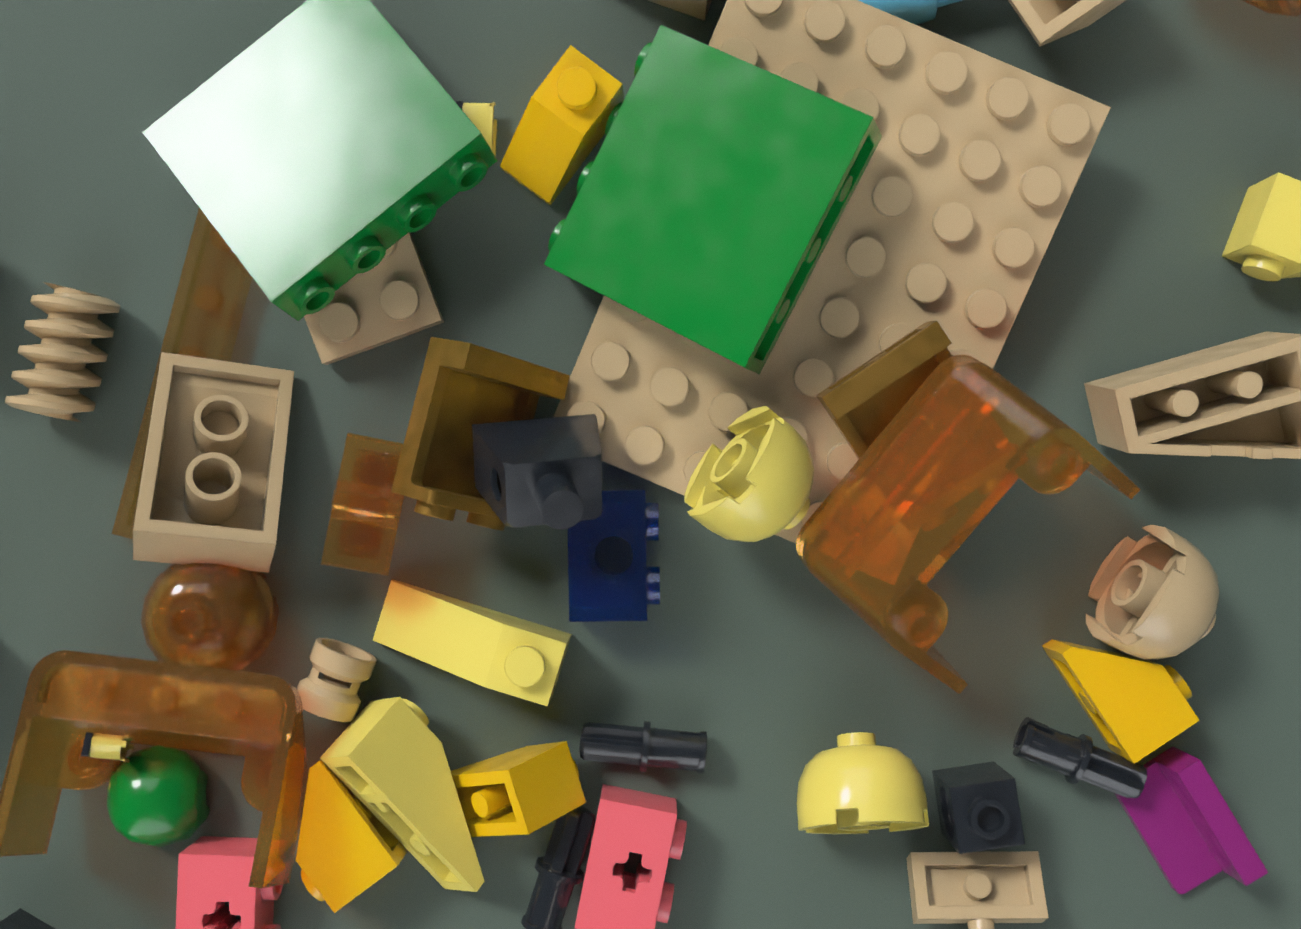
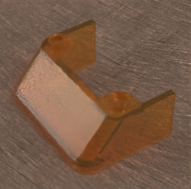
M955 355L941 362L805 522L797 536L796 551L799 559L811 574L894 649L960 694L968 683L932 646L946 628L948 608L945 601L927 584L1014 483L1020 479L1038 493L1055 494L1069 488L1087 470L1131 500L1141 489L1078 432L990 366L970 355Z
M70 650L53 652L42 658L35 665L28 679L0 792V857L47 854L62 788L73 790L96 789L107 783L112 773L117 770L120 760L81 756L86 732L122 736L131 735L135 739L129 741V743L160 745L176 749L245 757L241 777L242 792L246 801L252 807L263 812L248 887L267 888L290 883L308 781L302 700L299 692L290 682L270 674Z

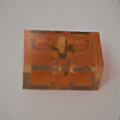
M352 433L346 434L320 557L322 565L388 576L404 499L403 495L391 492L403 443Z

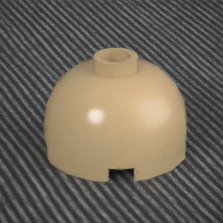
M1148 525L1142 528L1149 532V535L1144 536L1138 542L1128 536L1125 537L1102 562L1088 593L1090 598L1098 601L1096 619L1086 614V625L1094 638L1117 650L1142 659H1164L1177 656L1196 644L1211 631L1216 621L1219 585L1217 574L1212 565L1197 547L1166 527Z

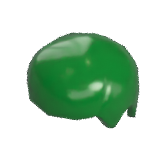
M156 745L132 752L126 757L130 759L129 763L124 761L119 763L117 770L112 773L108 785L106 806L109 818L116 831L133 843L158 847L189 839L204 823L210 813V808L206 803L208 775L183 750Z

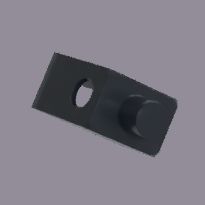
M595 414L472 424L475 487L505 526L517 528L547 524L551 528L563 530L574 526L579 521L597 519L602 516V452L598 422Z

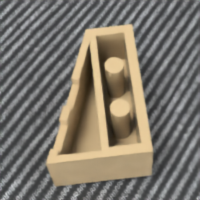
M1262 332L1084 383L1098 444L1131 454L1301 459V334Z

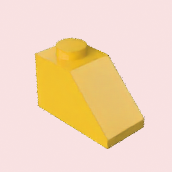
M570 45L531 96L502 159L500 168L551 206L605 134L606 123L611 111L618 103L624 101L623 83Z
M1054 639L1042 645L1109 749L1134 764L1200 721L1187 702L1192 697L1189 686L1182 676L1170 665L1163 666L1136 656Z
M567 741L525 746L451 770L471 837L531 834L586 803L579 781L578 767L571 756Z
M320 759L309 768L296 862L301 867V878L309 893L319 901L325 900L331 910L336 913L395 869L408 850Z

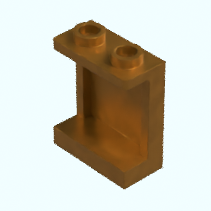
M938 321L923 323L816 395L901 524L910 532L919 527L928 532L942 526L959 512L955 505L976 490H978L980 495H986L999 489L1015 476L1012 467L1026 458L1020 447L1010 443L948 350L947 347L952 342Z
M431 337L391 492L416 499L414 509L416 513L453 521L456 509L467 511L466 522L504 531L505 525L475 487L472 424L534 419L539 396L564 400L570 375L472 343Z

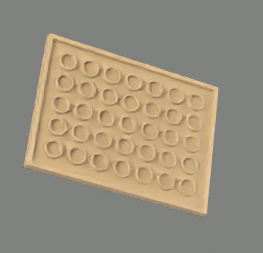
M727 0L708 44L709 46L874 117L882 138L760 374L748 370L604 296L570 376L565 398L560 400L554 417L595 414L598 422L602 461L685 496L691 475L709 447L714 444L723 450L736 436L727 427L751 409L767 406L794 427L807 442L814 465L813 485L808 497L810 499V506L806 515L795 527L788 530L783 529L775 535L895 586L921 527L910 532L901 524L816 395L923 323L938 321L952 342L947 347L980 397L1111 107L858 0Z

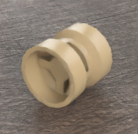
M317 638L309 656L313 665L307 678L299 681L293 702L298 707L319 717L340 722H351L354 720L361 703L357 694L360 685L371 677L377 659L369 652L351 644L330 638Z

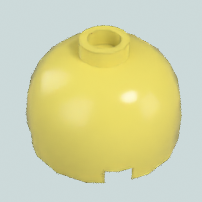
M767 406L753 408L727 427L736 436L723 450L712 444L705 452L691 475L684 497V502L693 508L687 511L688 514L707 529L727 540L756 542L769 538L783 529H791L804 518L810 506V499L808 497L813 485L814 465L807 442L794 427Z
M857 732L838 735V747L817 753L805 765L798 782L797 792L799 831L806 830V833L867 834L869 830L889 828V832H897L929 826L927 798L920 773L912 760L898 749L876 745L874 733Z

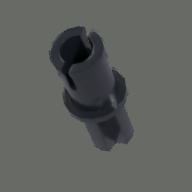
M1026 717L1020 724L1014 739V756L1041 764L1064 774L1065 780L1068 783L1074 785L1081 779L1126 798H1138L1143 792L1147 779V769L1139 763L1134 764L1121 756L1093 746L1092 738L1088 735L1082 734L1079 737H1075Z
M644 721L643 727L587 722L581 730L579 753L580 757L587 761L639 765V772L646 773L647 767L704 773L707 732L650 728L651 721Z
M579 806L556 819L545 856L538 857L534 867L539 874L527 911L521 921V924L526 929H562L561 924L574 885L580 884L583 881L584 872L580 869L596 820L595 815L583 806Z

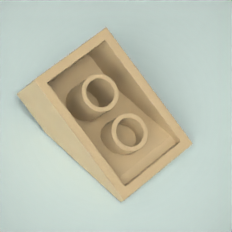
M161 352L133 527V560L269 573L277 540L294 371Z

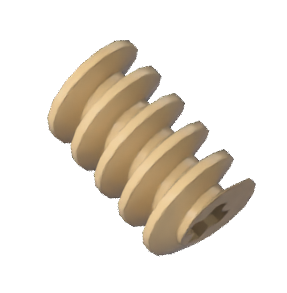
M43 282L52 288L54 293L32 295L30 302L48 314L47 319L26 320L24 328L42 339L41 344L21 345L18 348V354L33 362L35 368L12 371L11 375L12 379L27 387L29 392L23 395L6 396L5 403L16 409L81 422L73 417V413L94 411L96 403L81 394L79 389L99 387L102 381L101 377L85 368L88 363L106 362L108 358L106 352L91 343L92 339L113 337L114 329L97 319L98 314L119 313L121 305L111 299Z

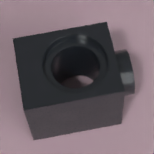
M994 761L932 770L941 833L959 854L1025 844L1016 781L1012 775Z

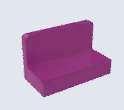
M1171 747L1143 764L1147 769V779L1143 792L1138 798H1126L1114 793L1169 885L1178 894H1185L1221 871H1224L1245 886L1268 873L1200 759L1176 747Z

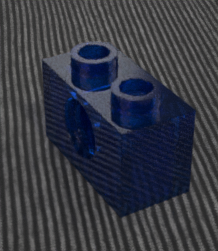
M646 490L602 491V516L597 519L579 521L574 526L568 528L569 622L648 621V605H660V566H647V541H659L658 502L646 503ZM618 536L624 538L631 545L633 561L626 569L613 572L605 569L599 563L597 548L604 538Z

